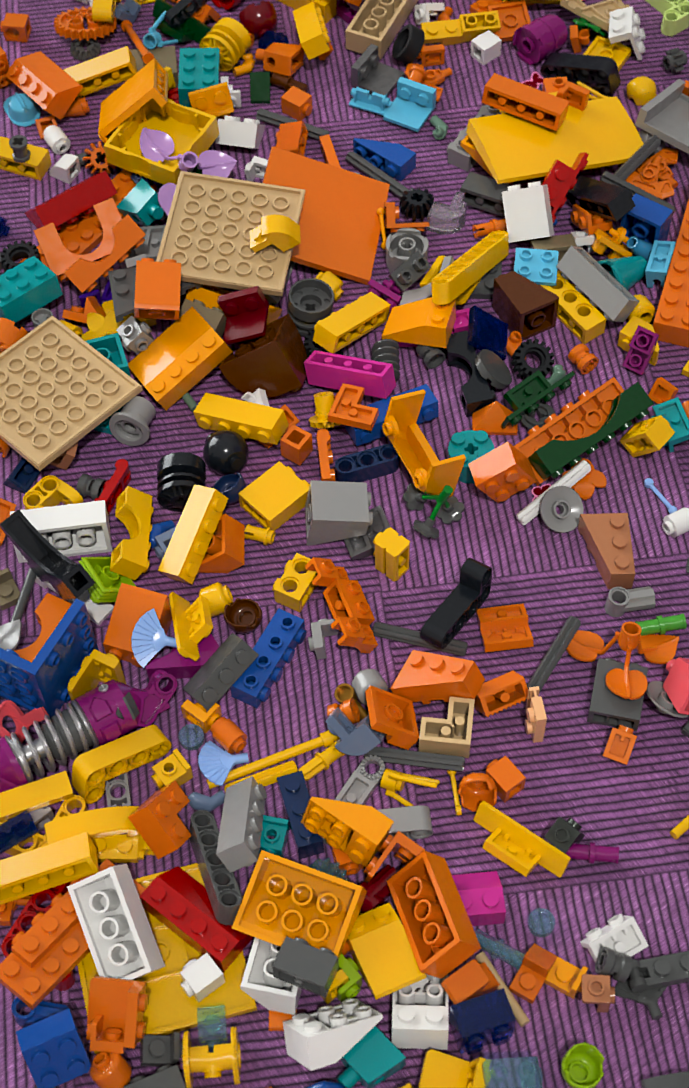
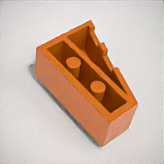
M412 650L390 690L393 694L413 702H422L423 704H431V700L441 699L444 702H449V697L475 699L485 678L475 661Z

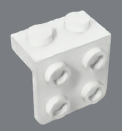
M633 6L611 11L609 19L610 43L613 44L630 39L637 60H642V53H645L643 40L646 37L644 28L639 26V14H635Z

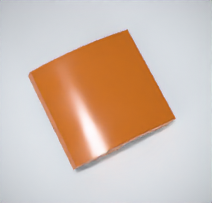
M524 603L480 608L476 611L485 653L534 647Z

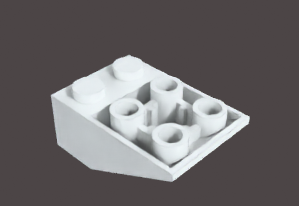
M426 974L427 978L393 992L392 1043L396 1048L448 1049V994L441 985L448 978V974L442 979Z
M356 998L346 999L342 1001V1004L334 1007H320L317 1009V1012L311 1014H296L291 1020L283 1022L287 1055L310 1071L337 1063L383 1019V1015Z

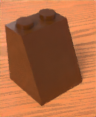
M515 271L502 274L494 279L492 308L510 332H520L523 341L556 326L559 297Z

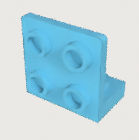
M400 77L397 81V97L383 115V119L419 132L436 107V89Z
M516 247L514 271L538 285L556 286V266L558 264L559 252L556 250Z

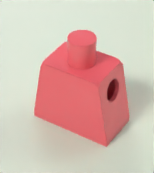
M679 657L667 663L666 670L669 674L663 683V688L676 711L689 715V659Z

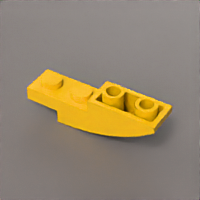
M498 11L460 14L459 19L421 23L420 29L425 33L424 44L441 42L444 46L471 41L488 30L494 33L501 29Z

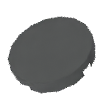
M482 349L476 355L475 365L477 370L485 380L489 378L492 381L491 386L497 389H505L512 382L511 373L505 362L497 354L488 349Z

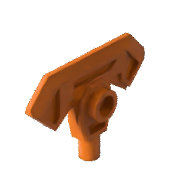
M409 63L407 64L404 74L408 78L412 66H419L423 69L424 66L420 64ZM450 67L442 71L440 69L427 70V76L421 82V84L436 89L437 102L440 101L443 93V88L437 87V85L444 82L446 77L452 75Z
M663 148L646 159L634 170L638 175L648 162L652 163L655 155H659L662 157V161L660 163L658 182L669 180L673 189H675L679 183L673 178L674 174L668 165L677 164L678 149Z
M655 155L652 163L648 162L638 175L633 171L625 179V181L662 200L675 194L669 180L658 182L660 163L662 161V157L659 155Z

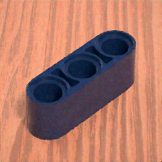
M385 444L342 456L335 462L336 481L364 482L392 474L399 468V455L392 444Z

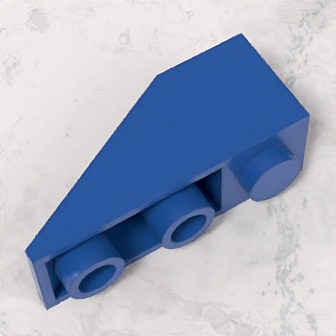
M360 138L353 139V151L400 182L416 168V153L401 144Z

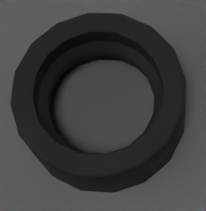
M412 24L404 26L394 42L392 49L393 58L404 64L412 63L423 47L424 31Z

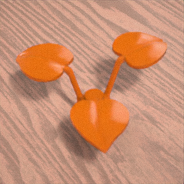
M629 621L622 624L621 631H616L615 636L605 647L603 639L598 634L577 630L566 651L579 661L593 662L596 660L597 654L604 655L618 640L620 648L627 651L624 670L618 668L610 670L606 675L605 683L614 694L625 699L636 700L645 694L648 682L646 676L641 671H629L632 650L636 648L638 654H644L645 659L651 663L667 664L675 657L679 636L659 634L641 636L642 629L640 625Z

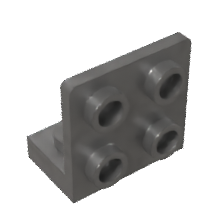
M371 44L351 67V85L368 90L371 94L375 92L388 96L396 87L398 79L404 77L403 71L379 62L378 46Z

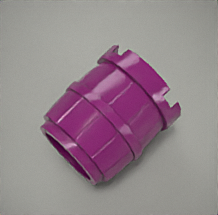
M552 14L534 19L528 25H524L514 32L513 45H517L519 50L516 52L517 55L528 65L538 63L544 57L549 56L550 53L556 52L564 46L568 37L567 27L560 17Z

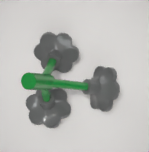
M410 483L407 486V491L403 494V500L406 502L408 510L420 511L427 500L437 501L431 516H428L426 521L415 520L413 523V528L423 536L438 539L439 530L433 527L436 522V516L442 519L444 524H451L453 521L458 522L462 519V512L465 506L462 502H458L456 497H449L453 492L451 486L446 485L439 495H427L416 488L414 483Z

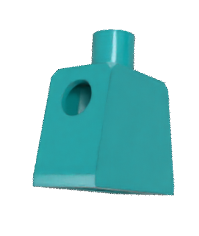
M141 179L117 206L119 212L124 217L128 214L136 224L149 226L155 219H161L164 215L163 208L160 207L158 202V194L144 179Z
M374 1026L341 1058L342 1064L347 1069L337 1078V1081L344 1088H352L358 1082L365 1088H374L406 1065V1057Z

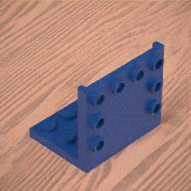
M75 599L32 663L19 657L11 649L4 650L0 648V697L11 700L16 705L29 711L34 708L44 707L50 719L56 714V709H61L63 704L71 699L67 688L69 680L72 676L77 675L81 669L83 659L89 656L93 649L99 651L85 602Z

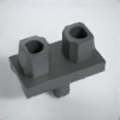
M416 251L388 276L396 283L399 290L404 292L426 273L431 266L419 251Z

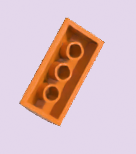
M41 51L17 58L5 75L40 107L62 120L83 88L81 84Z

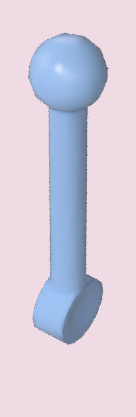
M651 478L645 479L644 486L650 488L668 508V512L671 514L677 511V507L672 506L653 485L654 481Z

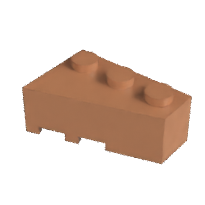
M628 513L580 514L578 531L583 536L589 553H592L596 561V567L608 589L614 587L632 589L635 567Z

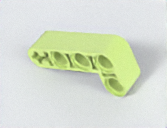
M645 0L663 14L661 32L665 36H674L689 27V0Z

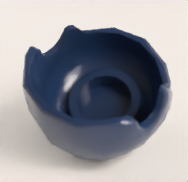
M237 472L236 474L222 476L211 488L218 490L229 498L226 504L228 505L239 501L238 493L246 487V483L241 474Z

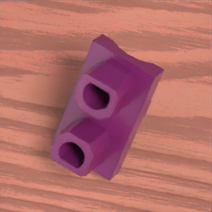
M371 278L368 282L370 289L367 293L372 292L391 304L388 313L390 315L392 307L400 305L402 297L399 295L402 292L392 279L390 281L385 279L382 283L383 285Z

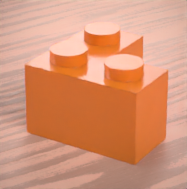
M176 781L155 791L128 816L158 860L179 849L192 836L177 815L190 800Z

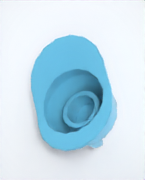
M15 93V95L7 98L3 105L10 120L18 126H31L35 124V120L39 119L41 115L37 103L26 93Z

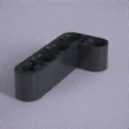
M553 52L549 54L540 68V72L545 78L567 77L568 81L594 83L596 91L608 97H613L621 84L617 64L609 57Z
M468 558L460 571V583L425 622L420 638L444 649L489 596L492 568L472 558Z

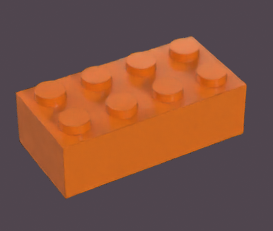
M424 850L387 880L420 972L442 979L481 949L445 858Z

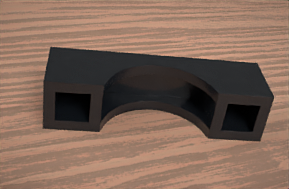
M467 330L452 333L447 347L441 348V350L446 355L445 361L447 366L459 368L470 377V380L461 386L460 402L466 417H471L474 412L496 401L494 390L488 386L489 378L485 380L475 365L477 354L475 352L476 344L474 338L470 339Z

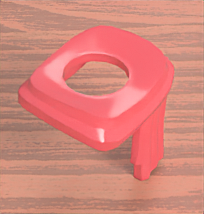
M3 701L0 704V737L5 738L6 735L11 738V733L2 726V720L5 716L13 719L16 726L15 734L20 742L23 743L25 736L22 732V727H27L29 731L30 725L33 724L34 720L38 722L45 720V714H49H47L44 707L34 708L24 714L13 701Z

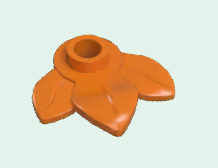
M581 458L590 464L591 471L574 484L571 489H574L582 500H588L593 496L595 487L604 488L607 482L605 475L594 469L590 460Z

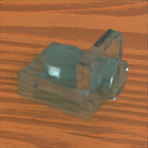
M225 1005L197 1008L200 1046L209 1045V1052H214V1045L228 1044Z

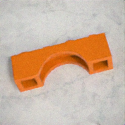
M128 214L112 228L115 242L111 253L106 258L99 261H88L79 258L64 272L82 293L85 290L90 292L98 284L96 280L101 275L104 278L109 275L108 271L114 270L111 267L117 261L119 263L123 262L129 256L128 251L133 246L137 249L145 241L143 238L146 235L145 232Z
M47 593L34 611L37 621L41 626L39 637L30 646L13 651L19 657L32 663L72 603Z

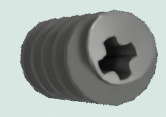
M392 339L379 340L372 346V360L393 364L395 381L400 378L399 344Z

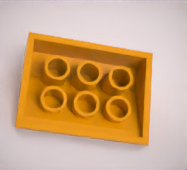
M192 306L179 320H176L149 344L145 351L140 352L131 360L128 366L152 397L167 411L233 351Z
M261 850L232 929L279 947L282 946L286 936L292 939L301 938L312 947L331 950L339 959L358 918L367 890L360 885Z

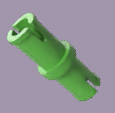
M684 613L668 617L659 615L656 616V619L635 622L642 629L641 636L655 633L664 635L667 631L687 628Z

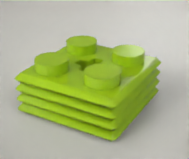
M81 557L82 560H79V563L95 581V584L87 590L90 593V599L97 604L116 602L121 583L136 586L132 579L110 571L111 557Z

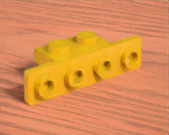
M171 592L169 594L177 651L183 657H189L197 661L200 658L197 644L207 637L213 628L208 599L200 595L190 605L189 601Z
M486 801L480 803L473 820L492 833L483 844L482 848L525 877L538 864L557 877H562L571 860L568 855Z

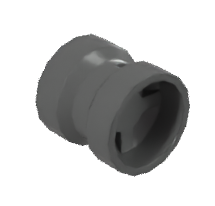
M417 345L416 347L417 354L420 358H424L423 362L429 369L440 366L445 360L446 355L438 347Z
M84 473L78 480L76 491L82 497L89 496L92 500H95L102 493L106 480L101 478L93 479L91 475Z
M603 947L597 956L595 971L600 975H612L614 980L623 983L631 973L633 960L631 956L626 954L618 955L613 949Z

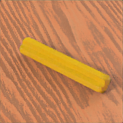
M291 760L225 784L224 790L226 792V788L251 776L254 777L258 784H262L265 787L276 783L277 777L298 772L296 763Z

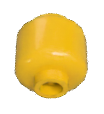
M320 272L314 278L329 284L333 290L336 302L343 295V281L332 272Z
M633 295L640 302L627 319L630 320L633 316H636L650 323L655 315V307L644 295Z
M220 582L211 584L199 591V596L201 595L208 599L211 617L224 613L226 604L231 605L234 602L229 587L227 585L223 586Z

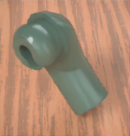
M434 115L430 119V123L436 128L435 131L433 130V135L435 139L442 140L447 135L448 125L437 115Z
M561 364L554 365L552 368L553 374L546 379L553 385L566 376V370H564Z

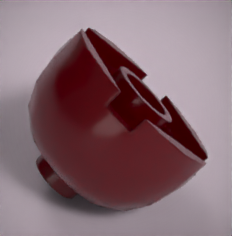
M260 1L261 5L257 6L252 3L240 12L239 23L246 28L248 33L254 34V38L266 39L276 29L278 22L274 5L268 1Z

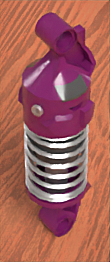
M157 670L151 675L145 689L134 688L111 679L71 701V704L67 703V709L63 711L56 709V714L51 719L49 715L45 714L44 719L46 723L41 726L38 721L34 720L33 725L39 738L34 740L27 727L23 726L22 732L28 744L23 746L14 732H11V738L6 735L5 738L1 737L0 793L33 782L30 767L38 777L44 778L45 773L42 763L49 771L55 772L56 765L54 759L61 766H66V757L68 756L75 760L79 753L89 751V748L92 746L97 748L118 739L136 728H144L151 725L159 713L171 708L168 701L177 689V679L165 670ZM164 677H168L167 686L159 688V681Z

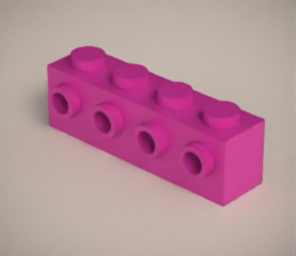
M314 350L304 362L308 384L340 390L342 384L345 383L363 387L364 395L387 399L396 387L393 364L317 350Z

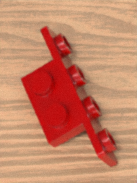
M586 152L578 155L571 168L561 161L555 160L541 184H548L553 223L556 219V211L558 208H562L567 200L565 196L568 190H572L577 183L576 176L579 171L584 170L588 163L586 159L589 154Z

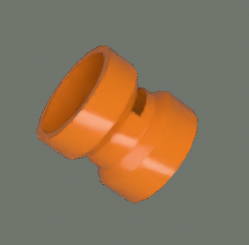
M583 343L576 345L568 354V359L572 364H577V369L581 374L590 373L599 362V359L594 354L589 353V348Z
M353 698L344 700L340 705L334 703L327 706L328 716L339 707L353 724L360 721L359 708Z

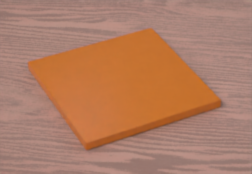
M272 146L262 183L306 190L299 221L301 244L293 248L291 261L324 272L330 271L334 275L368 285L371 279L381 231L380 217L377 214V209H384V202L387 201L390 184Z

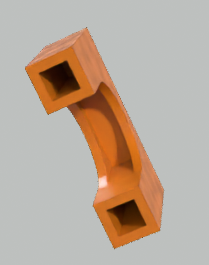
M113 197L93 205L103 229V238L99 247L89 254L78 255L67 250L54 223L33 230L48 266L57 275L58 281L65 282L70 280L64 272L79 258L88 261H99L111 253L115 242L112 228L122 219ZM134 246L128 251L129 254L132 253L131 250L135 249Z

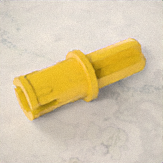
M335 741L323 752L315 753V757L299 768L298 772L302 771L304 780L309 781L322 770L327 771L329 765L345 755L334 747L338 741Z

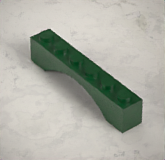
M637 382L612 401L609 415L599 431L578 440H551L535 451L528 459L543 480L550 476L555 479L565 472L563 467L568 464L572 467L580 462L582 454L586 452L587 455H590L599 448L597 445L599 442L603 441L606 444L616 436L614 434L615 431L620 429L623 432L633 425L631 420L637 418L639 421L648 415L649 411L647 409L654 403L639 382Z

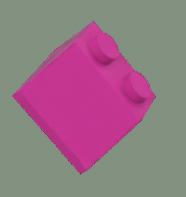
M497 871L452 875L472 926L504 923L506 909L503 888Z

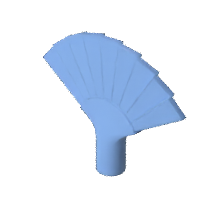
M154 608L141 616L135 624L131 645L134 657L142 668L163 647L177 648L176 639L166 636Z
M210 740L201 748L198 757V765L203 776L219 786H223L234 765L249 762L247 753L232 755Z

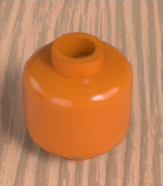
M100 1052L94 1057L90 1067V1077L100 1088H124L131 1080L132 1067L121 1054Z

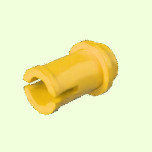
M247 524L245 532H248L245 534V539L263 542L266 546L273 544L275 531L270 527L264 529Z

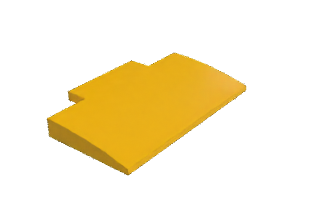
M553 92V93H549V94H552V95L556 96V95H557V92ZM617 96L588 100L584 111L569 105L566 119L557 131L499 110L501 114L469 119L466 131L497 184L544 177L548 174L555 160H559L571 168L578 155L583 152L589 154L586 159L588 163L584 170L622 164L644 144L634 123Z

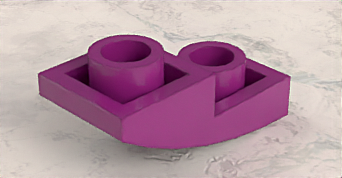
M638 326L622 366L640 375H644L656 347L659 334Z

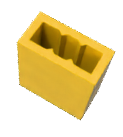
M279 461L238 493L239 504L242 509L265 529L270 527L275 531L305 507L310 485L306 480H301L297 477L291 467H286Z

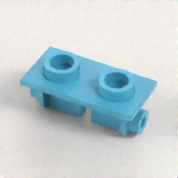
M356 87L351 90V96L353 97L349 102V106L384 115L393 102L390 101L387 95L375 92L369 95L368 90Z

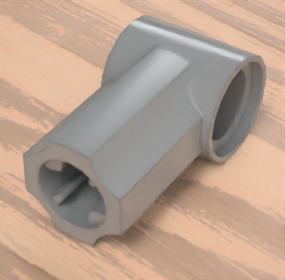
M650 586L627 590L623 587H614L609 591L604 606L605 611L609 616L621 617L625 612L654 608L656 605L655 593Z

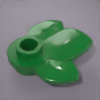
M577 17L573 19L575 24H578L580 30L592 29L604 37L607 36L601 30V27L590 24L588 20L582 17L580 19Z

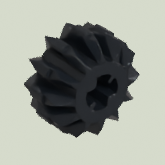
M411 187L410 191H404L399 204L401 215H405L406 220L412 218L414 222L416 219L423 222L424 218H430L435 206L433 194H429L428 189L422 191L420 187L418 190Z

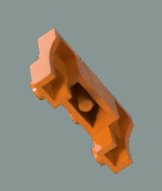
M313 557L305 565L306 570L317 571L318 575L313 579V585L327 587L323 591V595L335 619L331 624V628L338 629L339 632L344 634L337 641L338 645L354 647L361 653L370 654L378 646L374 633L370 628V624L375 618L364 596L358 580H349L344 567L335 566L332 559Z

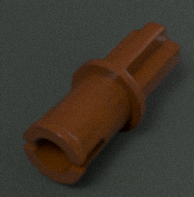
M273 73L271 77V84L284 88L286 92L292 86L308 92V85L294 80L292 76L286 77Z

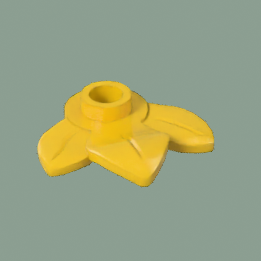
M110 310L105 317L98 313H88L87 325L90 331L85 332L81 338L87 341L118 333L116 329L121 326V321L116 322L114 310Z

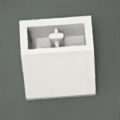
M225 115L224 119H218L219 136L216 138V144L259 149L265 130V125L260 124V120L244 118V122H240V117Z

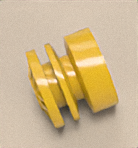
M223 17L201 39L199 46L200 48H219L220 71H229L250 49L251 37L246 28L237 20Z

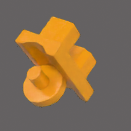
M621 226L617 230L611 228L609 234L597 228L594 233L597 238L591 246L596 253L602 255L607 247L612 250L607 256L608 259L632 256V252L628 251L629 248L626 245L629 238L625 236L627 230Z

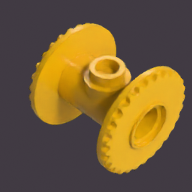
M231 1027V1043L214 1045V1052H209V1045L192 1047L190 1031L183 1033L182 1059L187 1088H193V1073H204L205 1078L222 1077L221 1071L233 1070L234 1084H240L241 1051L236 1027Z

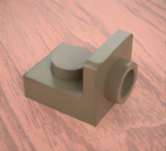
M9 568L0 570V609L3 611L16 605L20 595V591Z

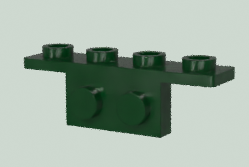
M155 0L152 13L156 18L154 23L164 11L167 12L173 5L164 0ZM192 16L177 28H171L164 19L157 27L161 33L170 35L174 40L177 39L179 43L191 40L200 43L201 39L212 30L211 27Z
M538 370L507 391L503 397L515 412L506 417L501 424L502 427L505 428L510 424L512 427L523 419L522 415L525 413L530 415L540 407L539 403L542 401L545 403L549 402L556 396L555 392L559 389L562 392L573 384L571 380L576 374L572 371L551 385Z

